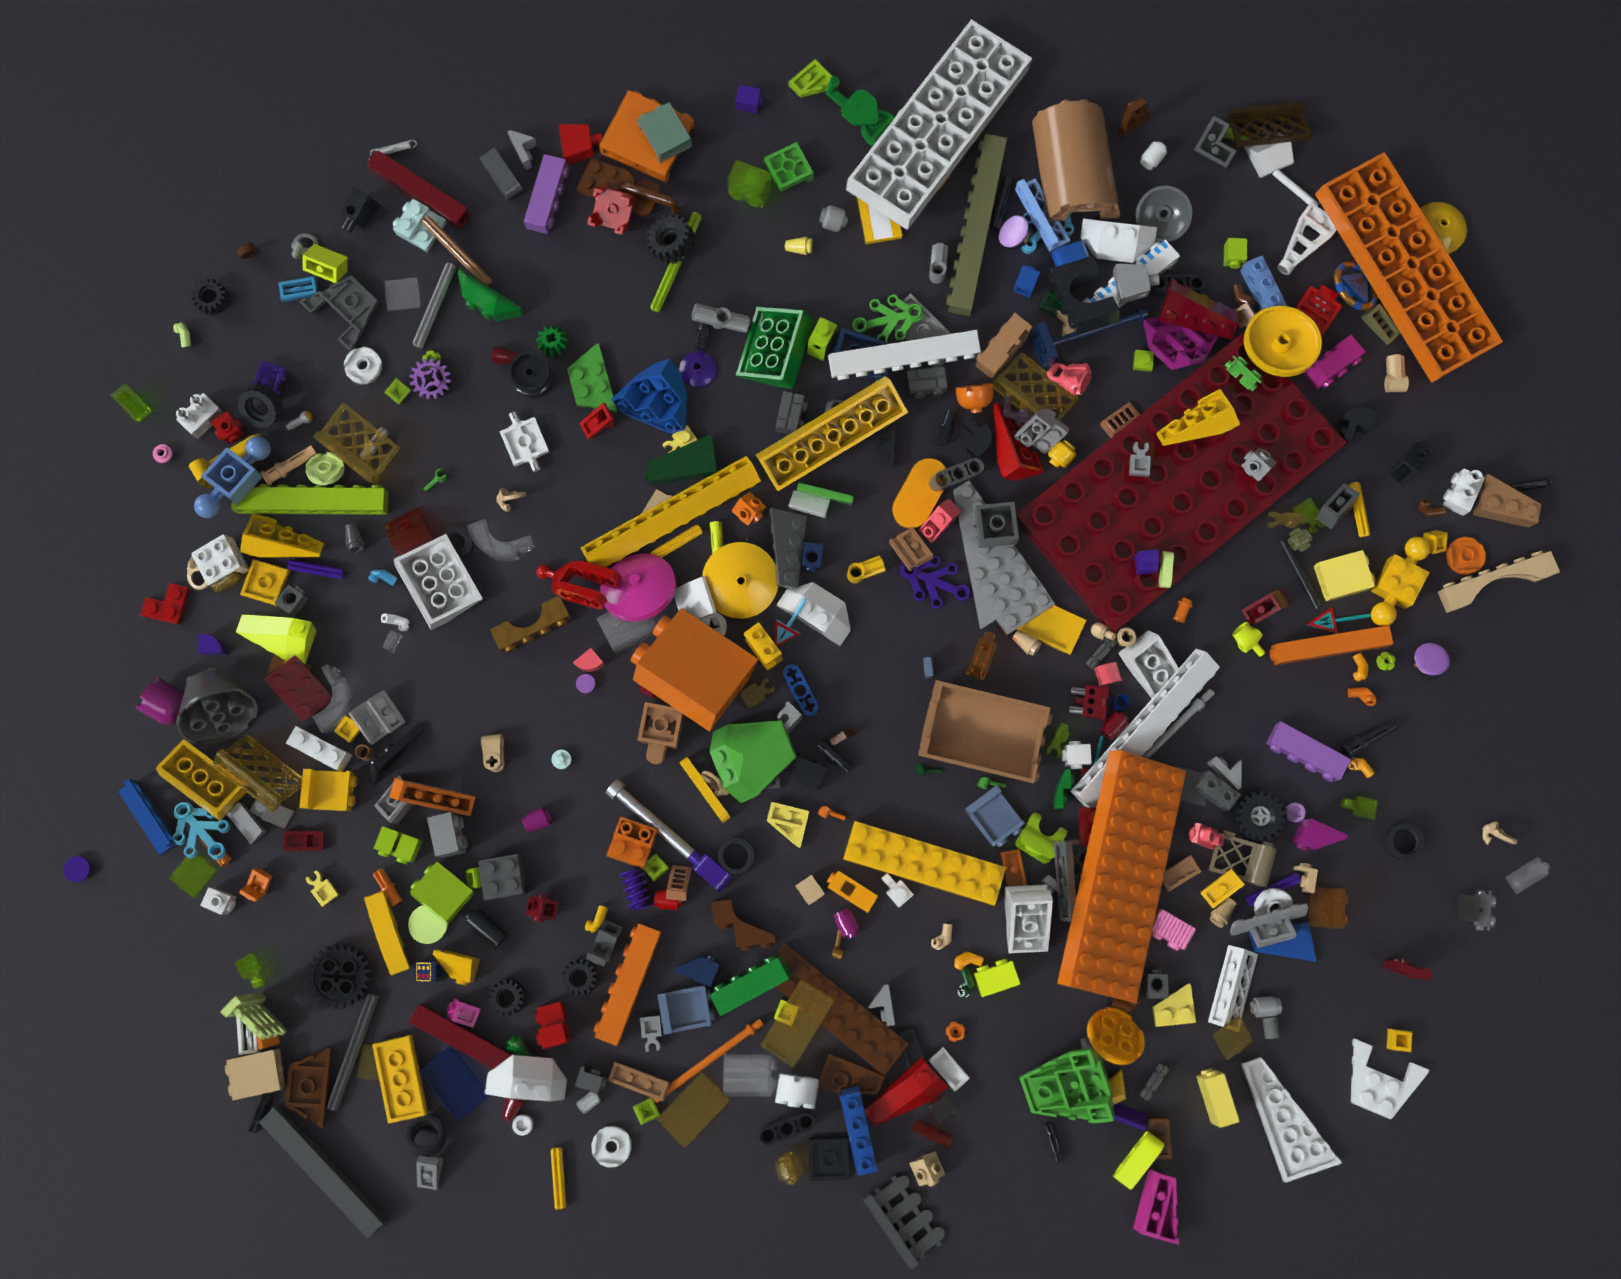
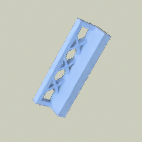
M1036 178L1027 183L1024 179L1018 181L1015 191L1048 250L1051 252L1070 243V239L1060 221H1054V225L1051 227L1046 219V209L1043 212L1039 207L1037 201L1044 205L1045 203L1043 191ZM1034 186L1037 191L1036 196H1033L1029 187ZM1055 233L1061 234L1064 240L1059 242Z

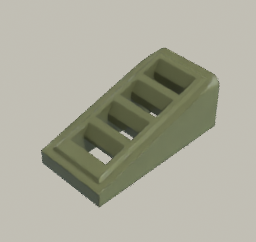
M1381 304L1375 305L1361 316L1362 320L1387 345L1401 334ZM1389 330H1392L1393 332L1389 336H1387L1386 333Z

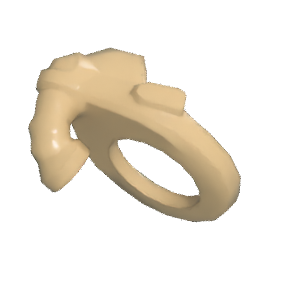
M501 488L496 501L503 510L510 512L511 506L505 504L504 501L525 497L526 492L512 491L509 493L505 488Z
M191 557L187 567L188 582L194 589L203 590L209 585L206 582L203 585H196L193 582V573L200 570L193 557Z
M709 771L701 773L702 778L711 786V789L715 790V796L720 797L729 794L724 789L721 779Z
M1498 822L1486 824L1482 828V837L1487 845L1492 840L1489 837L1490 833L1510 844L1516 845L1518 843L1517 839L1506 834L1503 829H1499Z

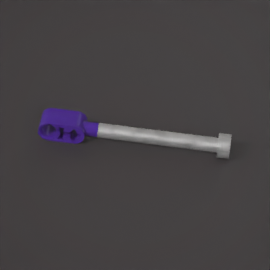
M617 778L605 793L612 799L617 797L645 823L657 829V833L694 864L692 867L694 871L717 891L721 892L733 877L707 854L700 855L625 790L626 784Z

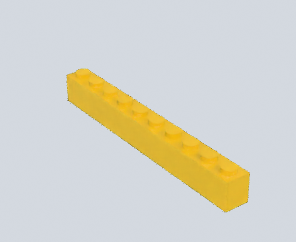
M745 456L580 548L588 563L607 568V566L621 561L632 552H637L641 547L655 542L659 537L671 533L677 527L689 523L690 520L697 516L704 515L708 510L720 506L724 501L738 496L742 491L754 487L761 480L752 462Z

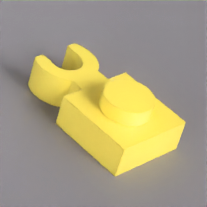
M687 425L683 431L672 435L673 441L664 442L663 447L665 449L671 446L673 447L671 451H674L696 441L697 438Z
M315 870L316 880L312 881L310 877H306V882L314 885L315 888L311 890V893L319 904L325 907L340 894L329 879L322 881V873Z

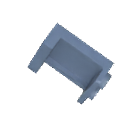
M997 785L964 809L992 847L995 845L1000 847L1008 841L1006 837L1011 833L1014 836L1023 830L1022 825L1025 824L1001 794V790Z
M706 985L658 994L664 1035L713 1025L712 1021H715L714 1009L709 1007V1001H712L710 997L711 991L706 989Z

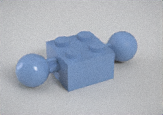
M261 436L250 438L245 446L246 454L242 458L226 447L201 475L203 479L214 487V490L210 494H202L196 498L194 509L200 517H214L219 512V501L223 496H226L238 505L258 483L262 476L251 465L255 460H264L269 456L271 446L267 439Z

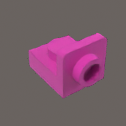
M454 999L453 1003L451 1002L447 1008V1017L451 1021L474 1028L481 1008L461 1002L459 999Z

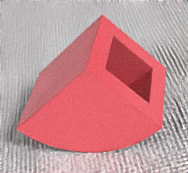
M592 648L573 662L579 669L586 672H594L605 666Z
M1117 662L1100 665L1094 669L1100 687L1122 681Z

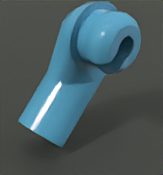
M372 570L368 577L373 583H377L380 578L392 586L397 580V577L386 570Z

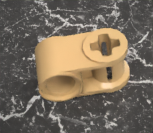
M503 735L482 736L481 747L484 766L492 772H500L505 765ZM496 759L498 762L494 763V766L490 765Z

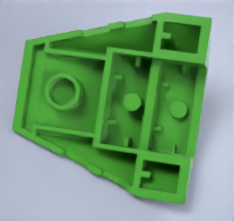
M783 720L728 724L713 731L710 754L724 789L740 803L759 796L762 793L761 791L771 784L773 779L797 757Z
M1091 1048L1070 1051L1021 1075L1019 1078L1031 1113L1057 1117V1115L1067 1116L1071 1120H1076V1118L1085 1119L1089 1123L1111 1122L1115 1119L1112 1089L1101 1056Z

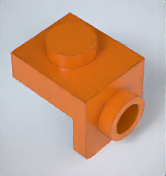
M255 867L246 886L239 893L248 900L257 902L266 895L273 876Z

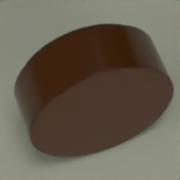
M247 243L237 250L241 259H248L257 252V248L253 243Z

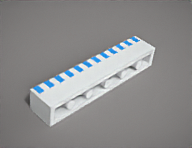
M1165 239L1161 243H1155L1150 248L1151 251L1148 254L1143 253L1136 259L1137 262L1135 264L1146 265L1148 275H1159L1172 267L1180 255ZM1114 277L1109 280V285L1105 288L1100 287L1094 293V297L1091 299L1086 298L1083 302L1091 303L1113 296L1118 305Z

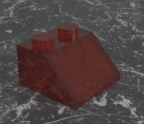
M419 507L385 523L389 542L398 556L434 540Z

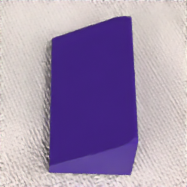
M1120 1103L1113 1105L1115 1120L1143 1131L1146 1129L1145 1113Z

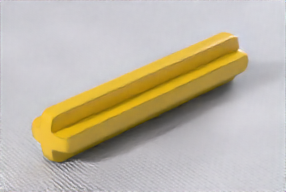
M1352 482L1349 484V487L1360 493L1353 506L1359 537H1367L1370 535V529L1361 485L1359 482Z
M698 524L694 525L651 551V554L663 558L701 535L702 530Z
M555 1147L551 1149L555 1209L560 1210L566 1208L563 1152L561 1147Z

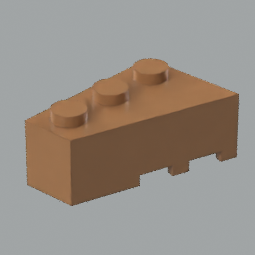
M1014 313L1008 322L1001 327L997 336H994L989 341L985 351L981 350L976 356V367L993 380L1028 340L1032 326Z
M1489 474L1484 476L1485 480L1475 500L1473 515L1528 528L1538 523L1541 510L1540 503Z

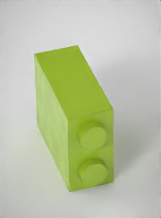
M436 862L434 865L430 864L424 871L425 875L421 880L417 879L410 888L412 890L410 893L412 897L448 925L474 894L473 890L440 863Z

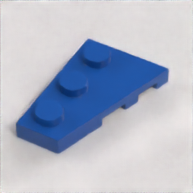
M1309 922L1292 925L1297 934L1296 938L1257 948L1252 934L1249 932L1253 952L1317 962Z

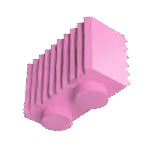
M1158 909L1151 936L1159 941L1161 939L1169 942L1167 946L1176 951L1179 949L1185 950L1196 929L1163 909Z

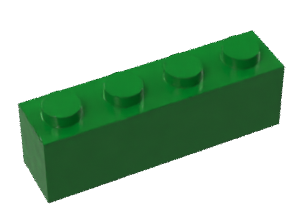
M773 955L765 959L766 964L761 967L758 964L747 969L749 973L743 977L741 973L730 979L732 983L726 986L723 982L714 987L715 992L710 994V997L720 1016L793 977L782 955L777 958Z

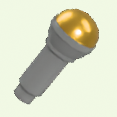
M307 410L303 411L298 418L289 422L286 428L291 430L303 423H311L314 418L313 414Z

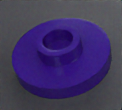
M74 856L66 861L63 872L69 881L82 882L90 875L91 865L86 858Z

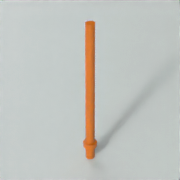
M757 1019L751 1025L747 1024L744 1030L670 1083L666 1096L749 1035L753 1036L755 1031L764 1025L761 1019Z

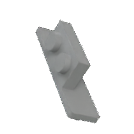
M1295 904L1288 909H1276L1269 914H1258L1248 920L1239 919L1232 924L1230 933L1234 936L1250 931L1257 948L1294 939L1297 934L1290 920L1305 916L1309 907L1307 904Z

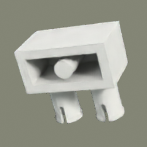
M204 393L201 395L194 394L195 399L190 398L191 405L187 409L182 407L179 408L181 412L176 411V420L197 439L213 425L212 420L224 413Z
M1465 468L1458 473L1456 472L1450 481L1453 483L1451 488L1443 496L1445 500L1443 506L1463 516L1469 513L1485 480L1479 470L1471 472Z

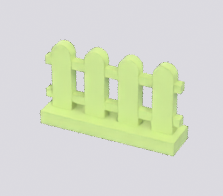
M263 993L235 996L221 1010L225 1017L237 1016L261 1040H264L266 1037L270 1039L272 1036H283L287 1032L283 1024L262 1005L267 999Z

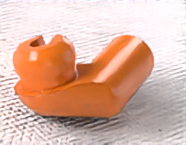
M1348 688L1349 698L1359 697L1368 706L1376 704V696L1368 688Z

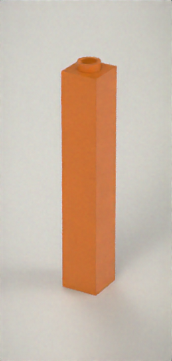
M1388 625L1278 643L1271 646L1270 658L1274 661L1275 665L1385 648L1393 645L1390 626Z

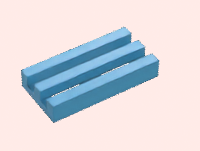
M315 276L278 282L282 302L309 298L318 292L317 278ZM312 283V285L302 286V287H301V286H298V287H294V288H291V289H285V290H284L285 287H291V286H296V285H302V284Z

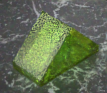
M126 383L110 395L137 423L152 412L138 393Z

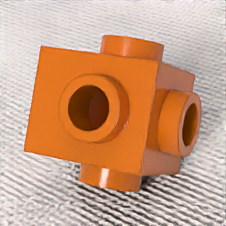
M749 492L738 500L731 511L749 526L753 522L758 523L764 516L762 512L766 506Z

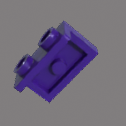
M262 360L252 386L256 384L268 386L279 396V383L283 384L287 375L284 372L285 367H278Z

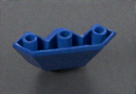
M670 359L657 362L637 374L611 399L622 414L671 434L685 429L687 392L680 371Z

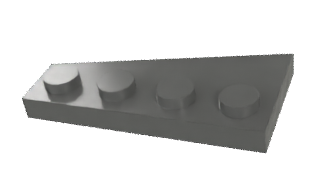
M771 508L769 509V514L772 520L771 533H773L774 539L773 552H775L777 586L796 590L798 588L807 516Z

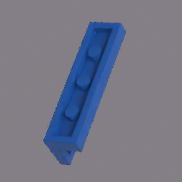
M127 779L124 782L126 786L118 792L159 855H163L177 845L172 839L173 834L139 782Z

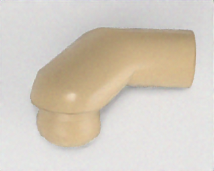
M943 924L942 934L931 940V946L934 949H943L951 943L953 925Z

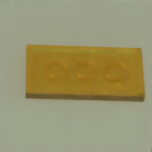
M801 978L760 1046L794 1068L835 999Z

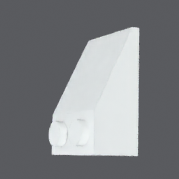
M1149 630L1137 638L1132 646H1128L1118 653L1129 671L1151 698L1157 694L1179 669L1160 636Z

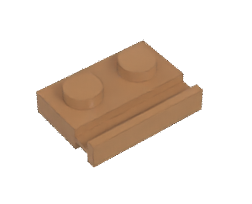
M913 527L897 535L896 538L889 539V544L909 571L933 559V554Z

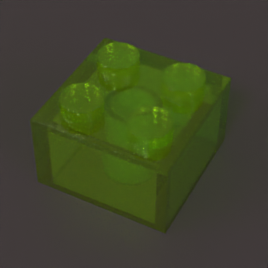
M736 160L727 179L729 195L735 200H744L751 206L763 208L771 191V174Z

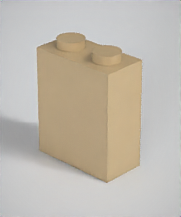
M280 1048L226 1060L225 1072L229 1076L228 1092L232 1096V1101L286 1088Z

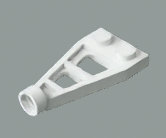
M1312 202L1298 219L1283 260L1277 266V269L1284 275H1289L1294 267L1325 244L1337 230L1327 213ZM1305 226H1310L1319 232L1320 236L1314 241L1308 240L1303 236ZM1297 241L1307 247V250L1301 255L1293 250Z

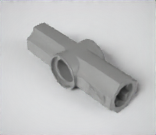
M697 303L694 305L691 316L693 321L710 324L716 329L726 328L743 333L747 332L750 322L749 316L730 312L725 307L717 309ZM717 315L722 316L724 321H720Z

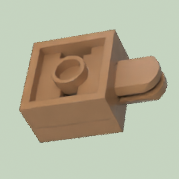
M645 702L637 740L640 743L648 744L647 760L654 765H659L665 760L667 748L678 749L684 714L674 707Z

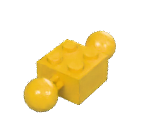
M1413 537L1406 542L1404 548L1407 556L1406 559L1394 554L1386 560L1374 584L1375 587L1371 590V592L1385 599L1384 602L1376 604L1371 610V619L1376 625L1381 627L1388 626L1395 621L1397 616L1396 609L1394 608L1395 605L1403 609L1413 606L1430 573L1416 565L1417 561L1425 559L1430 553V544L1423 537Z

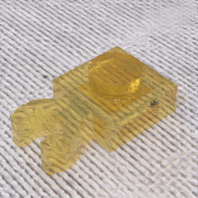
M769 678L764 679L759 687L756 683H753L739 692L749 710L766 700L763 694H771L775 691L774 687L771 689L765 688V684L770 682Z

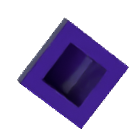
M1158 549L1138 551L1134 556L1136 575L1153 574L1158 571Z
M198 634L199 654L204 656L228 655L227 648L221 640L208 634Z

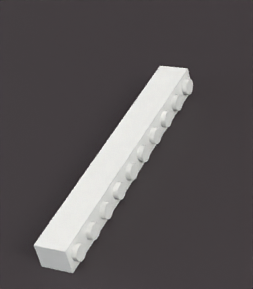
M1195 649L1070 792L1085 807H1097L1109 750L1125 751L1142 757L1153 746L1157 738L1164 734L1171 722L1177 719L1178 714L1190 704L1193 697L1203 689L1207 681L1214 677L1220 667L1205 651Z

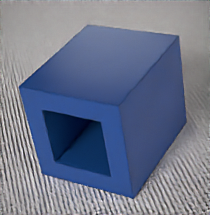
M1023 265L1013 292L1030 298L1040 272L1032 266L1026 267Z

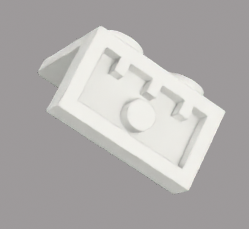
M223 534L192 552V557L206 584L209 586L235 571L242 574L249 571V567L234 538Z

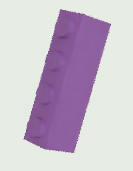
M544 154L524 218L526 229L548 234L549 228L552 229L554 224L553 215L559 208V195H562L564 191L563 182L569 175V167L565 159Z
M1283 722L1275 724L1266 742L1270 746V750L1278 754L1284 753L1290 761L1304 764L1305 769L1314 773L1316 771L1322 774V778L1330 782L1341 780L1351 760Z

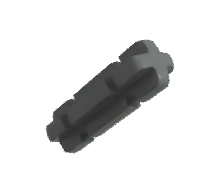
M1115 639L1105 640L1086 664L1091 669H1095L1099 662L1111 651L1110 648L1117 644V641Z
M1162 1063L1157 1066L1156 1073L1153 1072L1145 1085L1147 1087L1143 1088L1140 1096L1147 1101L1151 1100L1153 1097L1152 1093L1156 1092L1164 1079L1162 1077L1166 1076L1169 1068Z

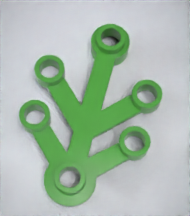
M892 294L887 299L889 306H897L904 312L896 313L882 305L878 299H873L869 303L871 310L874 312L879 311L885 316L868 321L859 317L853 321L852 326L855 332L864 334L869 328L887 324L882 334L877 336V339L880 340L884 337L886 338L885 342H889L888 337L898 322L905 320L901 329L895 332L896 340L903 342L906 340V333L913 322H919L924 317V309L919 304L908 305L898 299L897 295ZM891 299H897L895 303H890ZM874 303H878V307L873 308L872 305ZM914 311H917L918 315L913 316L912 313ZM864 325V328L859 330L858 326ZM899 333L904 334L902 338L897 337Z

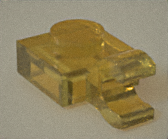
M1270 512L1268 514V517L1275 518V522H1269L1268 527L1285 524L1286 527L1293 528L1304 521V513L1284 512L1280 514Z

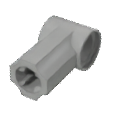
M944 243L932 245L929 279L935 284L942 283L946 277L948 246ZM939 270V271H941L942 273H941V274H936V273H934V271Z

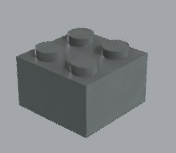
M1014 502L976 505L974 513L979 548L1015 545L1018 543L1019 534Z
M515 854L478 861L484 900L527 894L521 855Z

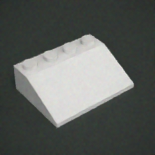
M446 534L394 559L398 573L430 630L451 621L483 600Z

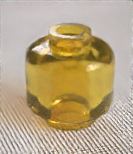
M793 1152L779 1155L777 1157L778 1160L774 1164L779 1181L787 1182V1185L797 1183L799 1181L798 1178L803 1175L800 1158L797 1155H793Z

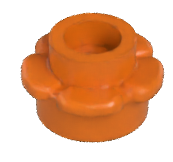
M951 1022L950 1026L946 1028V1035L953 1042L960 1041L965 1036L963 1024Z

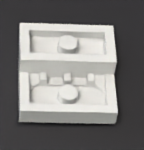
M705 576L690 581L676 589L674 598L678 611L682 608L699 620L706 619L716 613Z

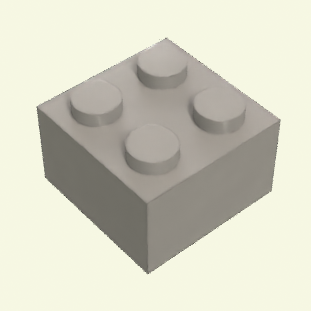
M448 812L427 818L435 857L445 858L466 853L468 841L466 836H463L462 828H464V822L462 817H459V814Z

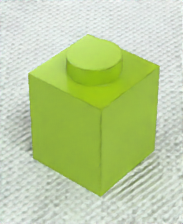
M1228 238L1224 244V266H1230L1233 269L1243 267L1247 260V239Z

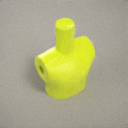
M1248 622L1241 624L1232 633L1241 651L1247 653L1253 649L1259 657L1265 654V651L1258 644L1263 636L1258 629L1251 627Z

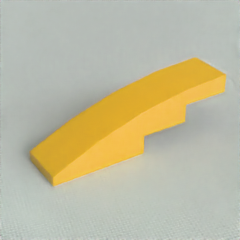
M384 891L364 897L369 917L390 975L410 969L409 961L403 949L404 944L397 930L398 925Z

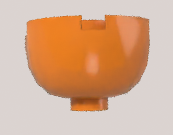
M993 383L957 387L956 397L958 403L964 409H971V413L982 412V408L987 407L993 399Z

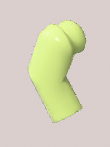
M183 322L175 323L174 331L180 333L181 347H191L190 333L187 325Z

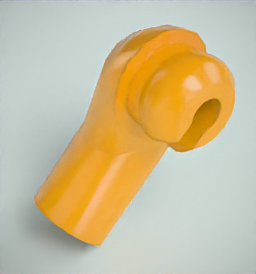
M1360 652L1353 656L1358 666V671L1353 673V677L1358 682L1362 679L1365 680L1368 677L1369 665Z
M1353 758L1347 766L1349 770H1361L1366 778L1375 774L1363 758Z

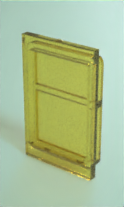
M701 1072L657 1118V1121L685 1148L730 1100Z

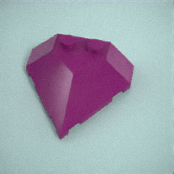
M1159 316L1144 319L1143 324L1149 349L1171 370L1204 362L1219 337L1159 321Z

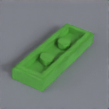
M798 483L797 486L798 492L848 505L853 504L854 497L852 495L804 483Z

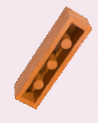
M394 778L389 796L398 801L468 816L471 815L475 801L474 796L466 793Z

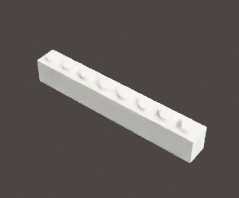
M977 330L831 353L828 355L832 378L837 377L838 380L849 379V375L856 374V377L867 376V372L874 371V374L885 373V369L892 368V371L903 370V366L910 365V368L921 367V363L928 362V365L939 364V360L946 359V362L957 361V357L964 356V360L975 358V354L980 353Z

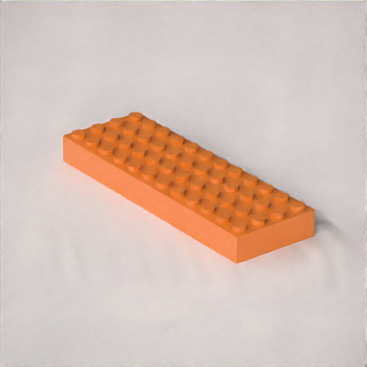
M1385 152L1324 184L1315 193L1431 383L1492 350L1503 342Z
M1109 750L1057 984L1137 1003L1184 785L1185 770L1125 751Z

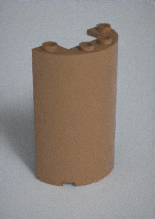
M1082 99L1080 101L1063 100L1060 104L1039 111L1033 119L1032 125L1047 221H1065L1070 212L1100 211L1101 219H1119L1120 209L1103 109L1087 99Z
M936 680L924 723L918 756L1034 784L1035 781L1038 782L1040 770H1037L1040 765L1042 756L1039 754V749L1044 746L1046 738L1043 735V731L1047 725L1051 724L1052 720L1050 707Z

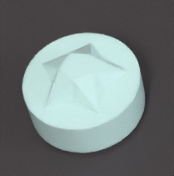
M557 750L552 755V764L556 768L563 770L571 765L572 757L567 751Z

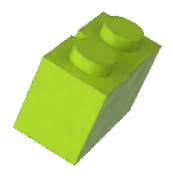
M382 826L373 849L379 850L378 854L387 858L393 855L397 857V862L407 865L408 862H415L423 840Z

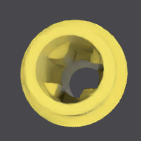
M801 237L785 241V251L803 255L812 253V238Z

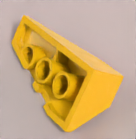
M252 513L242 535L240 552L256 557H319L324 543L306 534L299 535L293 532V528L289 526H280L277 524V520Z

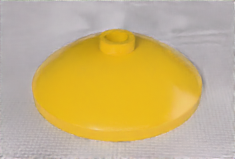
M1432 202L1420 208L1447 253L1450 254L1456 251L1463 244L1467 235V224L1461 212L1454 206L1444 202Z

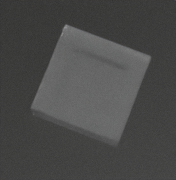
M390 630L382 648L394 653L402 636Z

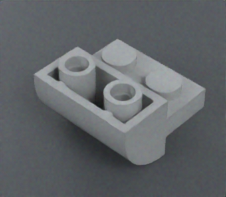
M1044 408L1040 409L1015 433L1014 438L1029 448L1033 445L1046 454L1068 433L1069 428L1055 418L1056 412Z

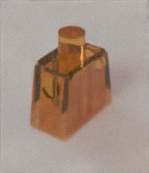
M985 632L983 638L978 639L966 670V675L984 680L997 647V643L994 642L995 634Z

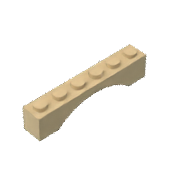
M1541 550L1531 554L1532 558L1527 560L1525 557L1514 560V564L1510 566L1504 563L1497 566V570L1493 572L1487 569L1478 573V577L1473 578L1470 575L1460 579L1461 583L1456 585L1455 582L1443 585L1444 589L1439 591L1438 594L1446 613L1471 604L1479 591L1493 580L1515 577L1536 582L1559 573L1560 571L1552 552L1543 553Z

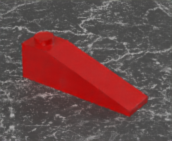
M995 403L994 419L997 459L1001 475L1004 479L1017 481L1042 474L1044 470L1035 450L1031 451L1030 448L1014 438L1015 433L1019 430V423L1011 409L1007 405Z
M921 1057L867 1105L864 1111L877 1126L935 1100L949 1086L928 1062Z

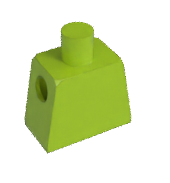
M820 317L809 338L807 354L824 361L839 331L838 326Z

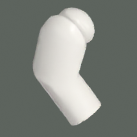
M382 614L381 616L382 623L399 625L398 629L400 631H407L409 629L408 624L410 623L406 618L393 614Z

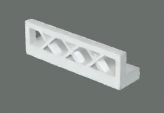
M1228 945L1208 1020L1209 1023L1238 1031L1258 954ZM1249 955L1250 958L1248 964L1246 965L1247 957ZM1234 1016L1232 1025H1230L1231 1017Z

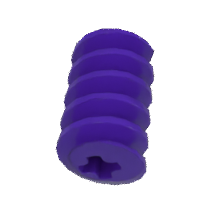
M641 868L620 874V877L626 878L622 885H628L624 892L630 893L626 900L632 901L628 908H634L633 911L653 905V903L647 902L651 895L644 894L649 888L642 886L647 880L641 879L645 875V872H639Z

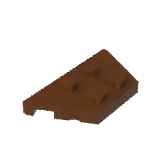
M327 1048L290 1064L288 1069L285 1107L298 1112L300 1116L311 1120L318 1127L322 1128L325 1127L333 1048Z

